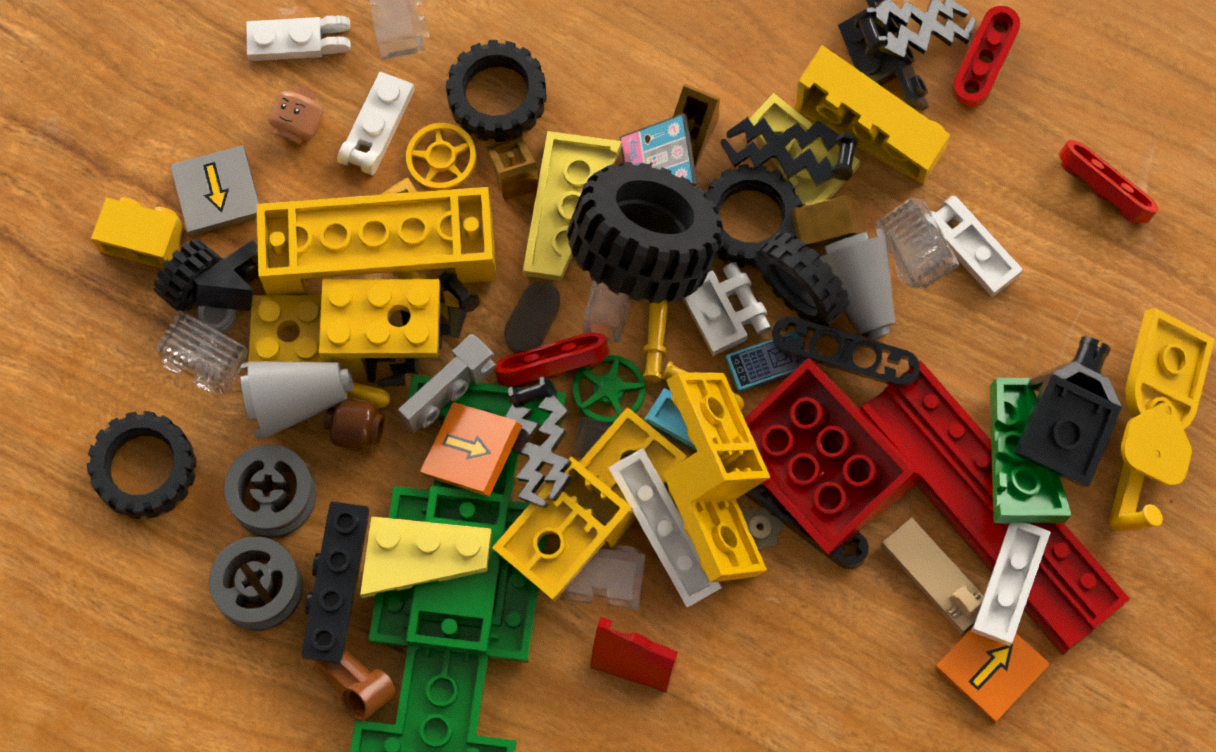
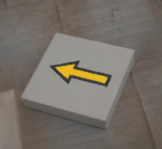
M243 145L170 165L186 229L190 237L257 218V204H259Z

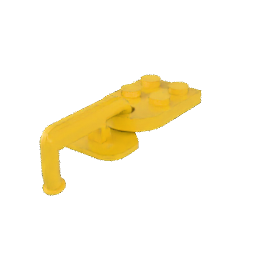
M1156 308L1148 309L1144 312L1126 382L1125 397L1132 418L1127 422L1121 444L1124 464L1109 519V526L1114 532L1142 530L1149 527H1159L1162 524L1163 517L1161 511L1154 505H1146L1143 511L1136 512L1143 480L1147 476L1164 485L1172 486L1180 484L1185 479L1192 455V448L1184 429L1191 424L1196 415L1215 341L1214 338Z

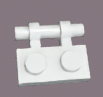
M736 262L730 263L723 268L728 280L719 283L712 270L708 272L703 285L698 287L696 292L682 298L712 356L747 341L748 335L743 327L746 324H752L758 335H762L771 329L765 317L768 313L763 303L757 302L750 289L752 285L746 273H741ZM737 295L744 309L735 312L727 297Z

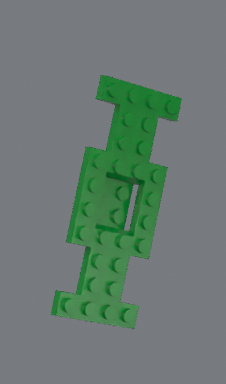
M412 374L408 400L433 377ZM470 382L464 395L456 401L450 400L440 410L437 419L445 420L453 402L505 417L512 406L508 388L513 386L488 383L476 385L474 382ZM557 392L559 402L565 407L566 393ZM545 398L526 404V408L534 412L527 420L538 423L540 426L544 424L551 414L537 408ZM510 452L490 497L434 480L430 490L393 486L388 518L490 528L492 530L488 569L487 572L441 582L438 580L413 585V588L399 591L394 589L376 593L368 639L369 643L407 648L395 725L355 720L350 752H516V740L478 736L477 734L488 660L497 659L529 663L539 588L504 558H502L494 616L492 613L501 558L492 547L530 504L528 502L512 501L519 454ZM547 534L539 541V550L543 554Z

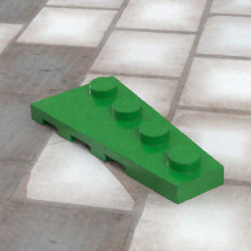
M996 378L990 385L994 523H1065L1072 516L1060 476L1013 454L1036 401L1034 389L1027 387L1031 378Z

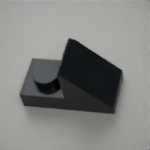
M251 240L194 278L192 302L196 306L243 311L251 310L253 289L247 283L253 281L259 274L258 245Z

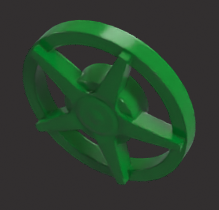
M607 355L603 359L601 364L613 363L607 374L597 376L588 372L594 367L582 366L575 376L573 383L575 404L586 418L595 423L612 425L622 413L620 402L624 398L625 392L640 390L637 401L630 408L635 414L643 405L646 393L643 375L634 363L619 355ZM619 365L629 369L637 378L638 383L623 382L617 376ZM583 377L594 385V394L584 403L579 395V387ZM599 402L604 406H612L617 416H600L591 412L588 408Z

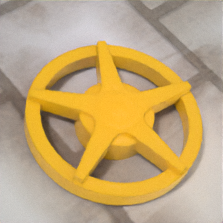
M434 123L422 128L412 137L406 150V163L411 176L421 186L431 190H450L466 182L476 165L477 155L473 140L465 130L450 123ZM441 131L456 133L466 143L453 147L449 142L443 141ZM436 132V142H433L426 151L414 150L423 137ZM470 149L468 166L461 173L455 166L457 156ZM412 157L427 161L430 170L425 179L414 169ZM447 171L457 177L448 182H432L438 173Z

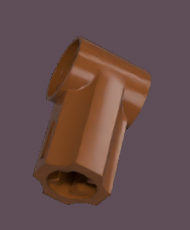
M346 649L344 650L343 661L340 664L315 661L313 669L341 694L345 710L356 720H365L391 702L395 697L394 684L386 673L378 669L369 671Z

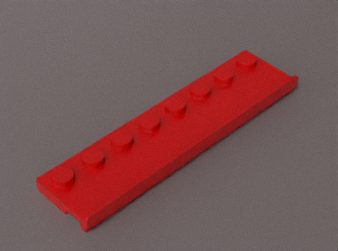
M920 360V374L913 385L906 388L888 385L883 392L870 402L863 404L860 409L920 472L923 477L916 483V486L992 573L1009 523H994L991 439ZM909 369L905 373L912 374L913 370ZM1029 523L1050 531V535L1024 611L1059 652L1064 655L1127 604L1130 598L1064 523Z

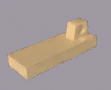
M911 517L885 539L881 547L962 635L974 625L984 596Z

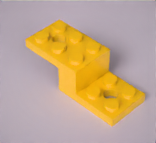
M322 279V295H253L248 362H339L342 369L349 368L350 373H365L366 358H438L440 280ZM403 310L411 315L409 322L405 326L395 327L389 323V318L395 311ZM286 326H296L300 329L299 336L292 342L280 340L279 334Z
M676 373L666 381L672 393V401L681 413L687 427V435L695 445L697 452L663 473L668 484L670 497L677 505L684 521L685 532L693 542L700 558V566L707 575L709 582L757 577L767 571V568L749 532L748 525L736 499L768 480L770 475L724 373Z
M626 407L580 462L576 461L572 456L569 458L572 464L564 473L570 475L572 480L557 501L553 502L549 498L555 483H548L537 495L548 503V507L542 508L530 503L492 548L555 602L604 544L612 548L637 519L633 513V508L628 504L608 467L622 460L626 454L635 453L644 448L665 486L667 482L663 473L687 459V456ZM546 534H555L560 537V548L554 554H543L539 550V541Z

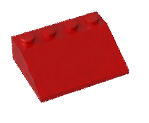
M807 358L745 418V422L770 475V478L764 481L763 484L828 555L895 504L923 477L820 365L810 358Z

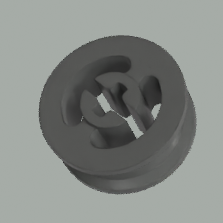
M261 445L249 449L234 461L226 475L224 494L230 511L245 529L258 536L274 538L296 531L308 520L316 503L317 492L313 476L304 461L295 452L283 446ZM284 471L291 472L296 476L297 480L296 493L291 503L286 493H291V490L281 475ZM250 481L255 489H250V493L260 507L256 512L249 510L245 504V491ZM275 485L278 490H272L270 497H266L263 492H270L271 486Z
M247 537L233 542L218 555L211 568L209 587L215 604L229 621L243 629L262 631L282 624L294 613L301 600L303 581L297 564L282 545L264 537ZM263 559L268 560L269 563L262 564L253 560ZM244 564H248L272 598V601L265 605L263 599L240 567ZM235 575V586L231 588V581ZM282 579V587L276 596L277 582ZM246 603H250V604L255 605V606H263V607L255 608V609H248V608H244L243 606H244Z

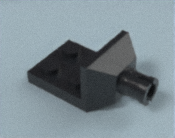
M1085 336L1081 337L1075 357L1070 363L1057 366L1029 380L1027 387L1039 393L1013 453L1083 488L1089 487L1122 408L1109 378L1101 375L1102 366L1111 348L1105 343H1101V346L1098 347L1099 340Z

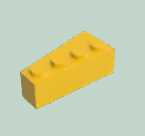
M823 45L798 80L795 110L813 123L817 120L839 135L842 133L854 134L858 140L857 148L924 185L945 152L950 134L940 124L927 119Z

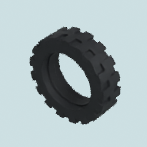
M489 40L488 44L481 46L480 43L471 46L469 52L465 53L463 51L457 57V64H452L448 72L449 80L446 81V91L452 116L457 124L460 123L463 130L469 135L472 133L476 134L477 138L483 141H488V138L495 139V142H504L505 138L512 136L515 139L522 136V131L525 129L531 130L536 125V118H541L544 112V103L546 102L547 95L545 76L541 71V65L536 58L533 59L531 57L530 51L524 47L519 49L516 47V43L506 41L503 44L498 43V40ZM491 67H505L516 71L527 83L528 93L525 100L517 109L505 115L491 116L478 112L470 106L466 99L468 82L477 73Z
M749 164L739 165L736 170L732 171L729 168L723 171L718 180L714 178L709 184L708 191L705 192L708 201H713L717 207L718 214L723 202L738 192L758 191L769 195L779 205L782 212V223L777 232L789 233L793 235L795 240L797 239L791 211L801 207L799 195L796 196L794 193L795 187L790 181L785 182L780 172L774 170L772 173L763 165L755 170L753 167L749 168ZM722 230L723 239L717 251L718 258L726 263L728 260L736 262L739 268H744L745 265H752V268H757L754 255L769 239L761 242H742L732 238L725 230Z
M777 232L754 255L758 271L763 274L762 278L765 283L771 285L773 293L778 298L781 297L785 301L784 304L791 311L794 309L803 320H809L810 322L828 327L850 304V300L847 299L848 293L841 286L843 283L838 276L831 272L833 269L828 263L822 262L819 258L820 255L816 251L806 247V243L798 238L795 240L793 235L789 233Z
M144 411V415L130 412L125 414V418L111 420L108 423L110 426L105 431L101 429L95 437L97 439L95 446L91 445L88 455L91 459L90 463H87V471L91 477L90 482L94 490L104 503L110 506L116 513L121 515L127 514L130 518L140 519V516H147L148 519L159 516V512L165 510L168 513L176 507L174 504L179 499L183 501L189 493L187 488L190 484L193 485L195 481L194 467L197 464L196 457L186 435L171 419L163 415L162 417L156 416L154 412ZM139 436H154L162 439L170 446L174 455V467L169 478L158 489L147 494L131 495L121 491L114 484L111 477V463L116 452L127 441Z

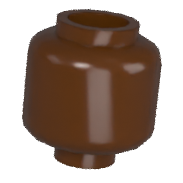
M347 397V400L327 410L324 429L330 430V439L334 445L364 452L369 450L372 445L379 444L384 430L385 416L380 414L379 408L374 402Z

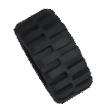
M622 162L617 167L612 164L591 175L583 186L567 231L569 247L573 257H577L576 261L583 271H588L591 279L596 283H603L608 286L609 291L617 295L619 292L629 295L628 299L636 301L647 299L649 303H661L666 299L669 303L678 301L696 292L698 287L703 285L721 245L723 225L713 201H708L706 193L699 187H693L687 178L683 176L679 178L671 174V170L663 167L656 169L652 168V164L641 163L633 165L632 162Z

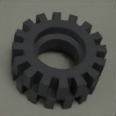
M193 239L189 244H183L181 251L176 250L172 254L173 258L170 261L166 260L163 264L165 266L164 270H159L157 274L159 278L154 281V292L181 313H184L185 310L193 309V279L223 260L222 257L199 239L197 241Z

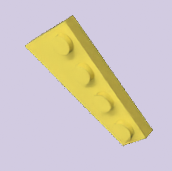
M547 131L523 276L562 281L573 256L568 244L567 231L583 186L595 172L615 164L622 148V141Z

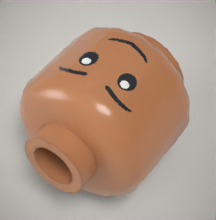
M295 86L293 92H279L268 118L269 124L274 128L273 134L300 145L302 140L312 139L323 115L322 106L314 101L316 94L299 86Z

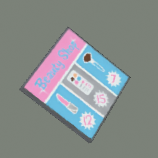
M683 113L620 136L623 162H632L633 165L641 163L652 164V168L656 169L663 167L671 170V174L679 178L681 176L687 178L692 186L697 185L686 114Z

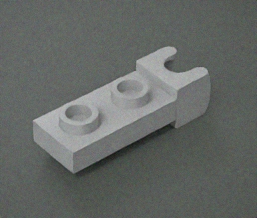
M470 334L453 349L454 359L398 409L403 423L413 433H416L421 427L426 428L438 418L440 410L450 400L456 401L464 395L471 381L478 385L496 368L497 365L491 360L494 355L493 352L474 334Z

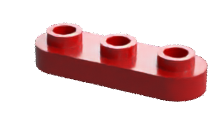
M995 6L986 12L954 79L952 93L956 101L961 105L977 107L988 99L1020 29V18L1012 8ZM1002 26L1006 31L1002 33L997 32L994 27ZM987 56L991 59V62L984 63L979 58ZM973 87L977 90V93L969 94L965 91V88Z
M1068 140L1060 150L1059 158L1062 161V168L1073 176L1081 177L1091 185L1090 189L1097 197L1109 200L1120 209V214L1127 221L1133 224H1138L1139 222L1147 224L1158 212V206L1150 196L1086 145L1076 140Z
M588 332L505 356L495 363L497 366L494 371L497 382L500 385L524 387L530 381L537 380L542 376L556 378L568 370L582 366H597L609 354V347L606 336L603 333Z

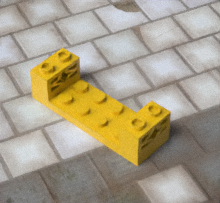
M488 187L257 204L258 271L260 281L267 295H306L307 278L455 268L457 278L462 283L497 281L493 215Z

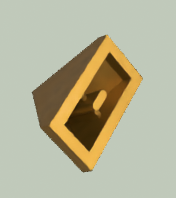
M684 84L673 117L683 113L687 115L694 166H696L719 120L720 98Z
M523 137L486 147L503 200L537 191L539 181L536 163Z
M846 195L799 207L791 211L796 237L806 243V247L830 245L845 238L867 232L862 203Z

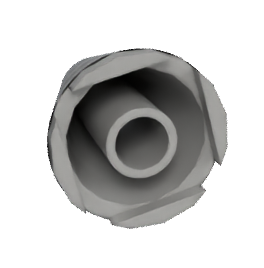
M876 229L877 237L869 239L867 232L827 245L825 246L827 254L820 257L823 263L827 262L833 269L831 272L839 277L843 283L841 285L842 288L846 289L848 293L847 299L850 300V304L844 310L847 318L859 336L867 334L870 340L890 334L889 326L896 323L887 243L883 229Z
M250 361L241 364V369L248 372V375L240 376L245 408L249 420L257 419L260 429L253 430L258 439L273 436L336 406L338 403L347 400L348 392L353 391L349 368L342 369L339 362Z

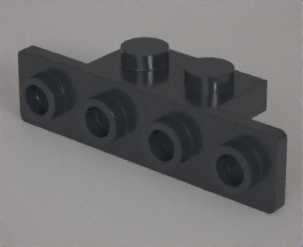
M885 0L866 1L869 6L868 8L874 7L876 9ZM858 14L838 24L853 65L857 70L880 86L898 77L909 105L921 111L929 107L925 98L928 94L927 87L922 78L915 74L912 66L915 58L908 45L902 61L883 51L876 55L866 56L867 43L861 28L854 27L855 17ZM888 16L884 28L875 22L880 36H885L889 31L896 37L898 27L901 25L890 16Z
M331 502L329 505L321 552L315 554L312 574L316 577L313 592H308L305 605V614L309 616L302 648V657L304 659L340 664L343 661L370 513L367 506Z

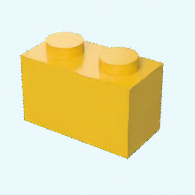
M106 197L91 240L100 253L164 269L165 266L163 264L166 260L170 261L173 258L172 254L179 249L185 229L177 214L168 208L155 207V210L141 207L140 203L130 198L121 197L118 201Z

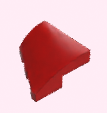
M600 617L592 649L590 668L667 693L677 663L678 652L655 643L639 633L624 634L610 628L613 621Z

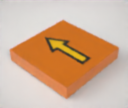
M453 402L420 472L427 478L490 497L522 425L516 420Z
M972 627L935 666V669L995 724L1050 666V663L1017 633L1011 646L973 633Z

